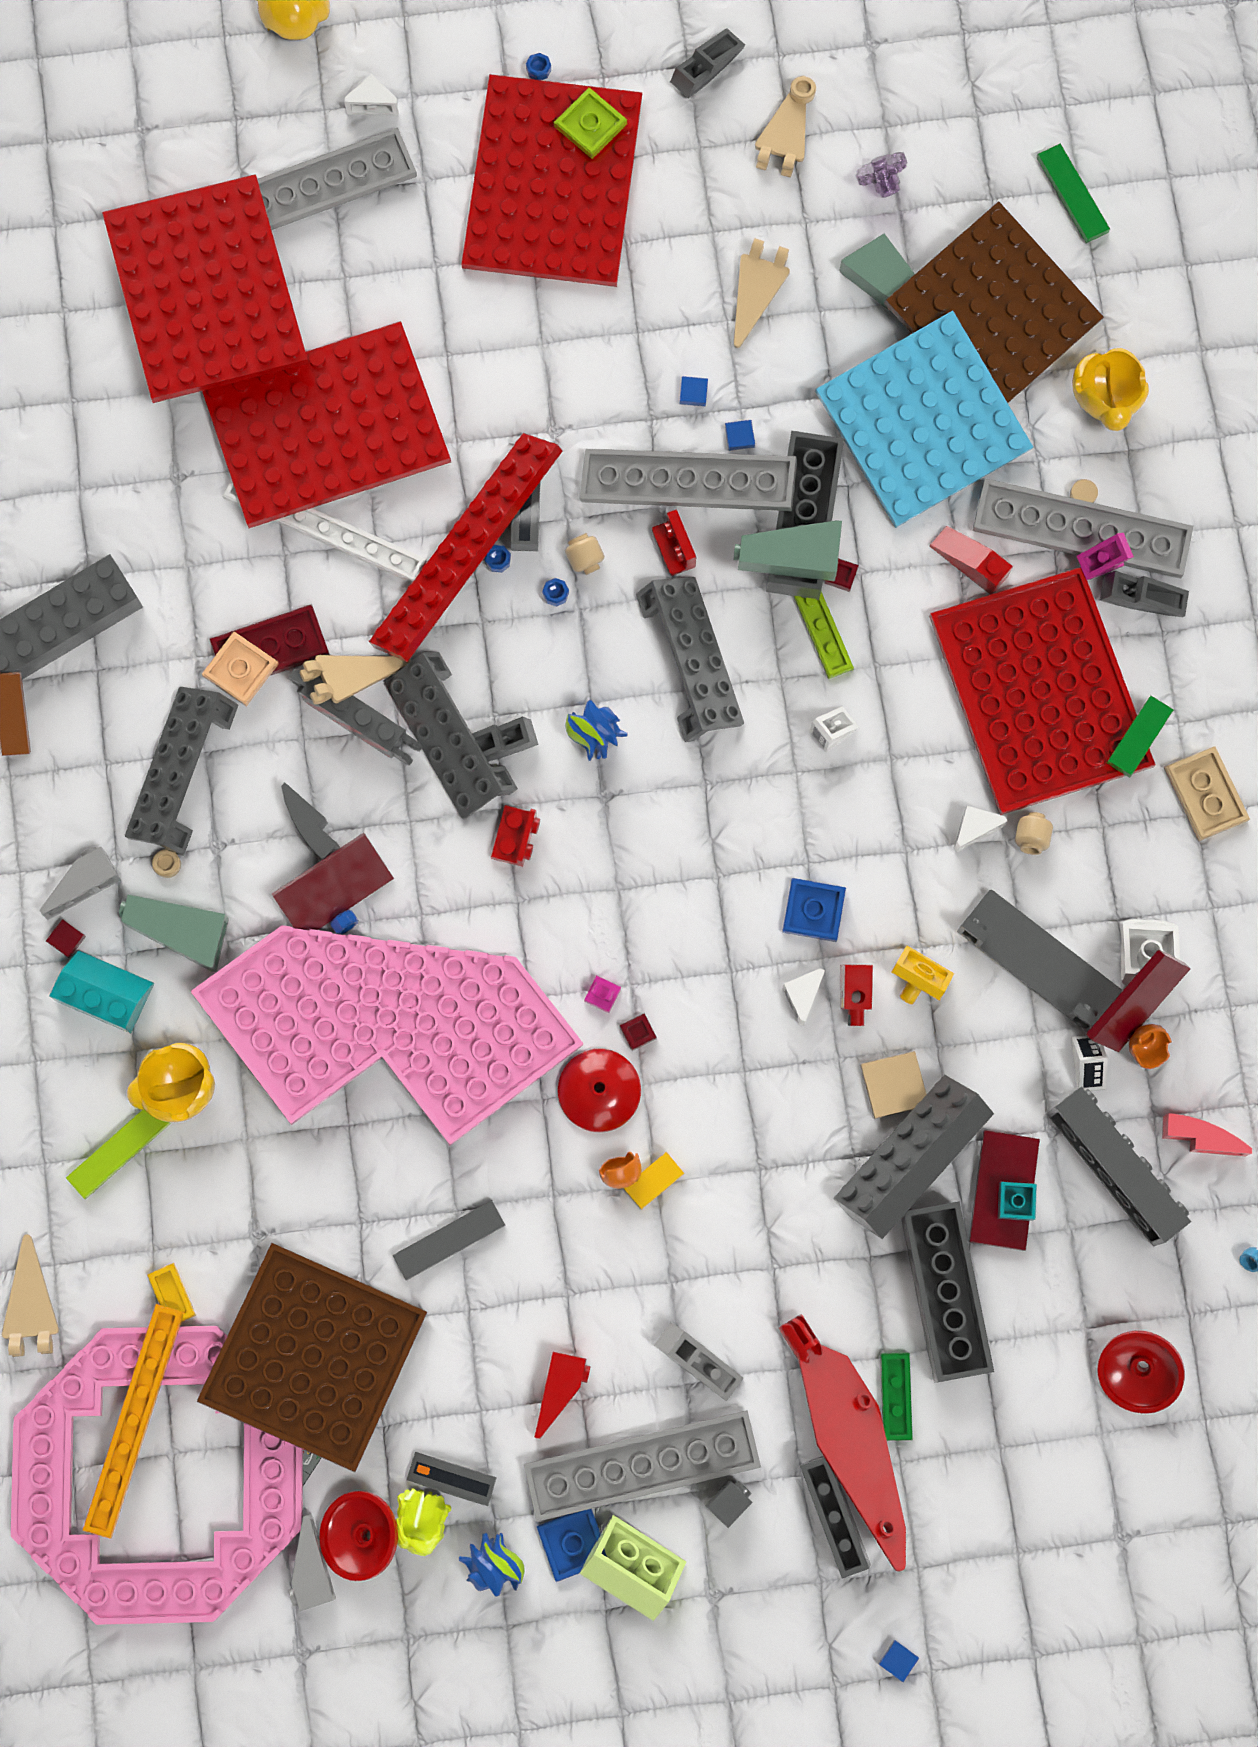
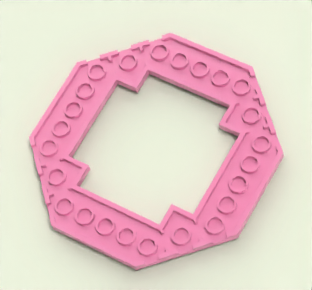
M218 1326L180 1327L161 1385L205 1384L227 1335ZM148 1327L102 1328L64 1366L60 1373L54 1379H51L38 1392L35 1398L14 1417L11 1537L89 1615L88 1617L96 1625L214 1622L300 1533L303 1519V1449L244 1423L243 1531L214 1532V1561L99 1564L100 1536L96 1534L71 1535L74 1416H102L103 1387L130 1385Z

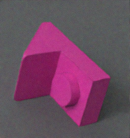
M1124 532L1117 533L1077 555L1086 580H1091L1124 566V562L1134 557Z

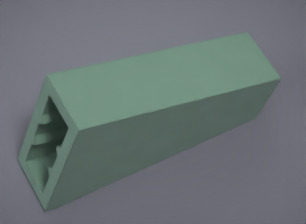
M885 233L842 259L839 269L843 276L886 309L888 307L884 304L885 300L915 275Z
M835 520L742 535L741 544H735L733 560L738 561V570L835 581L842 521Z
M127 895L126 902L123 901L119 910V917L122 918L121 921L125 926L212 972L217 971L229 921L225 914Z

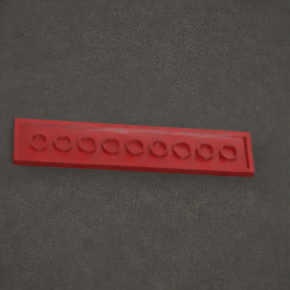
M525 433L520 436L489 480L486 481L478 495L454 524L452 530L443 542L440 543L438 549L423 566L415 580L408 586L406 592L392 608L389 615L380 627L377 628L375 634L369 640V643L374 648L405 662L409 661L563 452L558 444Z

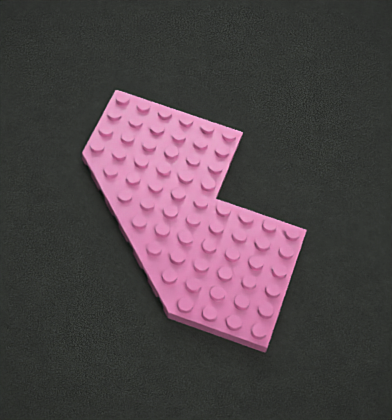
M282 925L191 990L192 995L291 1125L380 1059H383L448 1145L451 1146L584 1044L516 957L506 955L496 956L484 952L459 951L446 947L422 946L394 940H377L365 936L340 935L327 931L303 930Z

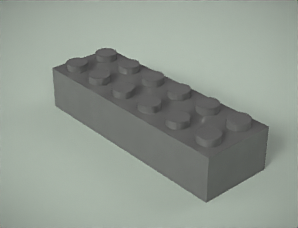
M791 430L787 456H796L797 458L792 511H778L776 530L832 521L844 438ZM769 574L766 592L819 600L823 580Z
M111 554L0 619V673L21 672L23 680L143 608Z
M944 1074L833 1199L850 1218L883 1239L994 1115L993 1111L978 1093Z
M1081 1086L1046 1113L1047 1116L1153 1247L1166 1243L1191 1223V1220L1187 1217L1189 1215L1188 1210L1181 1202L1174 1201L1169 1195L1171 1190L1162 1179L1157 1180L1151 1172L1153 1169L1151 1164L1143 1156L1139 1158L1132 1149L1134 1144L1125 1134L1121 1135L1114 1127L1116 1122L1112 1116L1106 1111L1103 1113L1096 1105L1098 1100L1089 1089L1084 1090Z
M960 1201L908 1210L901 1218L934 1383L994 1372Z

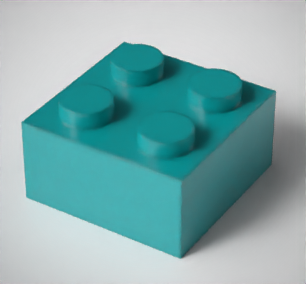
M1000 1182L998 1191V1219L1036 1220L1037 1184Z

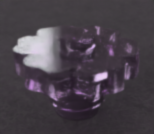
M896 152L892 155L886 154L873 159L871 163L863 165L856 171L857 174L855 176L859 185L866 186L873 183L876 192L880 193L882 198L888 197L900 190V179L897 173L905 169L908 162L904 152Z

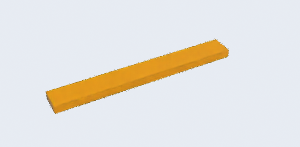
M158 1304L155 1305L83 1531L109 1539L113 1537L185 1312Z

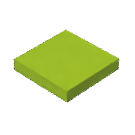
M588 88L554 122V127L591 159L627 125V119L591 88Z

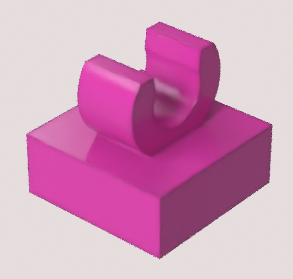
M596 975L584 1002L610 1013L621 987Z

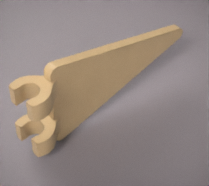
M790 92L756 141L755 149L760 151L756 168L766 170L771 154L784 157L781 175L791 178L795 162H802L804 160L806 104L795 102L791 98Z
M754 238L749 255H741L734 346L736 348L741 347L789 276L790 269L785 267L789 249L779 246L774 263L760 259L764 249V241Z
M318 655L315 660L304 662L303 666L305 669L300 670L299 673L303 682L313 680L321 675L324 683L315 685V692L310 694L314 704H321L330 698L334 703H339L398 672L410 663L411 659L405 662L392 656Z
M28 1234L24 1235L2 1330V1337L9 1339L8 1352L12 1357L25 1356L24 1337L38 1336L37 1352L41 1354L53 1353L52 1335L59 1332L34 1242Z

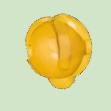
M257 0L258 13L268 31L273 30L284 39L303 40L308 38L315 32L318 23L325 21L330 14L329 0Z
M1114 348L1103 355L1099 353L1089 354L1082 358L1074 370L1072 388L1078 404L1085 412L1093 418L1100 420L1111 431H1120L1127 427L1132 415L1143 406L1148 397L1149 385L1146 382L1145 369L1135 355L1126 349Z
M175 1043L158 1050H152L143 1059L139 1066L137 1078L128 1086L127 1097L132 1106L145 1110L155 1119L166 1122L186 1121L199 1114L208 1105L214 1094L215 1079L210 1072L207 1057L199 1048L187 1043Z

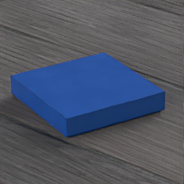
M792 878L782 933L837 942L846 887Z
M592 1509L567 1514L536 1526L556 1582L581 1572L589 1553L601 1536ZM603 1549L601 1554L607 1557L605 1549Z

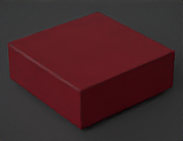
M838 558L835 581L825 580L824 584L850 592L859 565Z
M62 919L46 942L70 958L86 936Z
M645 1013L620 1025L632 1051L657 1039Z

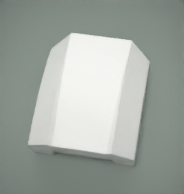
M1131 919L1122 923V984L1127 986L1157 950H1161L1180 960L1178 925L1166 921Z

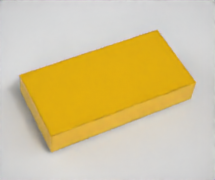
M665 1152L641 1172L637 1182L623 1189L642 1210L683 1176L684 1172L671 1156Z
M175 1263L147 1274L159 1305L185 1312L182 1322L197 1316Z

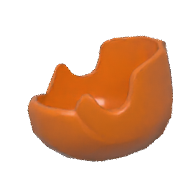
M1147 1024L1134 1031L1129 1040V1051L1142 1068L1153 1069L1161 1066L1169 1059L1168 1044L1172 1041L1161 1025Z
M628 1152L626 1157H616L607 1160L599 1169L600 1177L604 1184L616 1189L633 1185L638 1181L642 1172L639 1155L636 1153L634 1156L632 1152Z

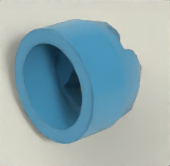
M1249 1247L1239 1258L1240 1264L1250 1272H1258L1257 1247Z

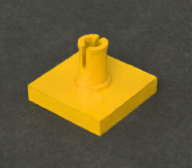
M909 946L905 947L891 971L907 981L905 988L900 994V998L908 1004H914L921 991L940 1001L954 975L950 970Z

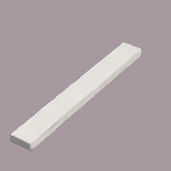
M231 478L223 498L241 506ZM314 508L274 520L283 526L410 583L415 580L427 562L425 558Z

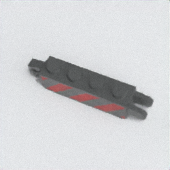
M294 668L289 675V680L299 687L297 693L301 695L303 701L387 757L393 758L394 756L410 766L413 759L410 755L399 749L402 743H405L411 749L419 752L423 746L407 735L404 728L355 696H351L339 703H334L330 698L321 704H314L310 694L315 692V685L324 683L321 675L313 680L303 682L300 671Z

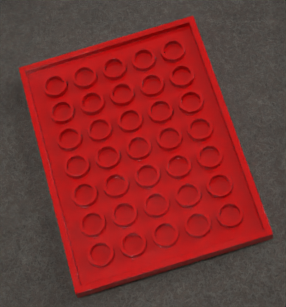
M489 74L462 257V269L617 287L643 92ZM588 88H591L627 119V125L593 159L554 127V122Z
M256 174L102 212L152 403L309 364Z
M401 321L306 351L309 364L202 391L248 528H253L451 463L447 446Z
M1081 567L930 613L929 617L1000 815L1126 776L1107 764V762L1137 717V713L1090 586ZM1150 748L1133 774L1154 768L1156 765Z

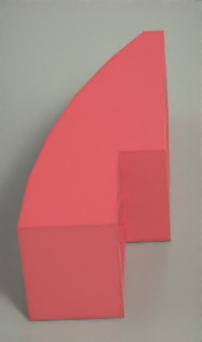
M1171 1113L1163 1116L1162 1139L1190 1141V1152L1244 1157L1252 1154V1148L1241 1139L1209 1122Z

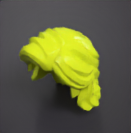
M411 1488L410 1491L407 1489L404 1493L397 1496L399 1504L397 1509L398 1518L396 1519L398 1546L412 1554L426 1556L431 1554L437 1544L444 1538V1522L452 1507L445 1504L442 1495H433V1492L429 1491L424 1497V1490L420 1489L417 1491L415 1488Z

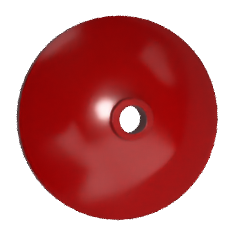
M607 1049L584 1051L571 1059L560 1075L558 1082L559 1103L567 1118L584 1130L598 1133L615 1130L628 1122L638 1108L641 1098V1083L638 1073L630 1061L617 1052ZM596 1084H603L605 1090L602 1093H597L594 1090Z
M1128 1331L1114 1337L1106 1344L1098 1361V1378L1103 1391L1116 1405L1130 1412L1148 1414L1164 1410L1179 1397L1184 1385L1185 1368L1180 1354L1169 1341L1152 1332ZM1139 1362H1146L1148 1364V1367H1141L1139 1365Z
M353 1491L343 1494L328 1507L323 1516L319 1533L321 1552L331 1570L344 1579L365 1581L378 1576L392 1561L398 1544V1528L392 1510L382 1498L370 1492ZM368 1531H370V1540L367 1539Z

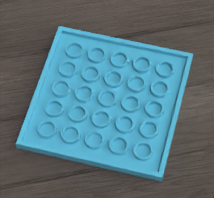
M953 311L815 390L895 528L1033 449L1029 438Z

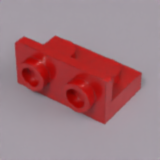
M677 509L667 513L666 522L652 527V533L669 574L674 576L695 568L697 557Z
M505 805L491 859L523 867L525 860L530 861L534 846L529 844L532 834L537 835L541 820L536 818L537 811L535 809L527 811Z

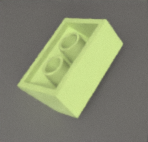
M613 1515L589 1553L580 1574L654 1621L669 1603L686 1561ZM603 1549H605L607 1557L601 1554Z

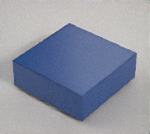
M682 376L680 404L706 407L708 378Z
M752 420L725 423L729 451L755 448Z
M894 1640L878 1664L904 1682L919 1660V1657Z

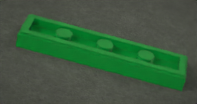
M1061 143L1038 153V162L1085 243L1109 233L1110 227Z

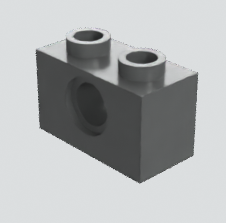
M729 1480L705 1506L729 1528L753 1503L748 1498L752 1493L740 1481L734 1484Z

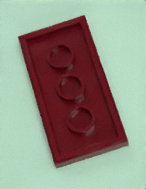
M312 604L210 639L216 656L232 633L236 632L278 661L279 664L271 675L301 666L306 661L315 660L318 655H330Z
M363 832L271 895L294 928L319 930L338 914L347 911L392 881L394 877Z
M1157 950L1086 1035L1092 1041L1120 1052L1130 1040L1134 1031L1145 1023L1191 968L1179 959L1161 950Z
M987 1130L983 1131L969 1242L1026 1251L1030 1221L998 1219V1191L1000 1182L1035 1183L1040 1139Z

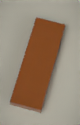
M21 672L0 673V744L2 756L30 754L31 752Z

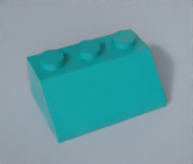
M78 951L61 970L49 997L60 1004L131 1034L155 983Z

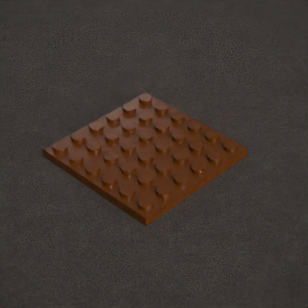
M999 201L884 302L911 334L953 311L1007 403L1013 400L1104 318Z
M271 1243L197 1402L355 1473L427 1315V1311Z

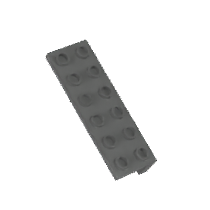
M684 577L652 580L636 593L644 618H652L660 612L691 708L677 717L684 741H695L707 731L742 726L744 720L696 578Z
M422 652L385 682V685L417 741L423 746L422 750L462 819H465L496 796L510 795L518 788L505 766H490L442 682L452 674L439 652Z
M179 687L127 827L126 838L160 845L169 851L175 852L177 855L184 856L193 830L177 822V816L211 723L222 729L230 730L239 706L237 703L219 692Z
M993 890L987 892L957 930L959 934L1086 1032L1090 1030L1122 992V989Z

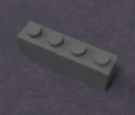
M824 1456L802 1463L800 1468L841 1578L843 1579L869 1569L871 1563L839 1480Z

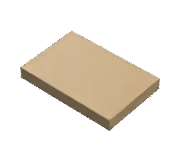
M1215 746L1164 768L1198 841L1250 820Z

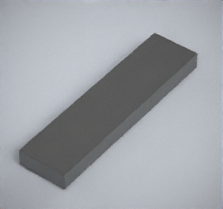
M491 1200L392 1256L407 1281L506 1225Z

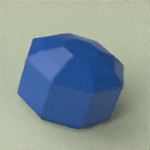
M541 53L530 55L526 62V70L530 78L535 80L548 78L552 71L548 56Z
M493 545L485 556L486 566L492 572L500 573L510 567L511 553L505 546Z
M554 578L545 583L542 594L547 604L557 607L566 603L569 589L565 581Z
M347 910L338 914L330 925L336 934L342 935L354 928L359 920L352 910Z

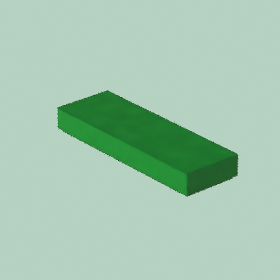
M1150 695L1107 764L1130 778L1174 709Z
M881 1353L882 1422L886 1440H913L910 1353Z

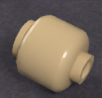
M587 533L568 542L569 546L566 548L565 554L575 572L584 571L588 575L600 569L598 563L602 562L605 556L596 537H588Z
M1029 813V816H1024L1018 821L1015 843L1026 854H1041L1042 851L1050 847L1053 831L1052 823L1045 819V815L1042 813Z

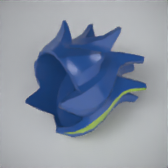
M592 700L587 701L582 716L576 715L575 712L567 715L565 723L566 732L574 742L585 748L589 761H591L595 749L597 751V759H600L601 756L602 759H606L608 743L618 746L616 737L628 736V733L621 730L617 725V722L620 721L617 715L609 707L598 709Z
M487 1533L482 1534L480 1551L475 1545L470 1544L471 1558L459 1557V1561L464 1563L470 1572L466 1581L471 1582L477 1591L490 1589L494 1596L497 1597L500 1595L503 1584L506 1581L511 1582L515 1591H517L518 1585L522 1583L525 1573L523 1561L506 1548L502 1533L496 1535L495 1542L494 1538L489 1540Z

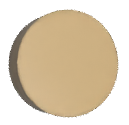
M801 76L792 81L790 96L795 102L807 104L814 99L816 84L812 79Z
M1087 479L1078 480L1070 491V498L1094 503L1098 496L1097 486Z
M164 849L155 854L152 866L160 877L171 878L180 871L181 860L175 852Z

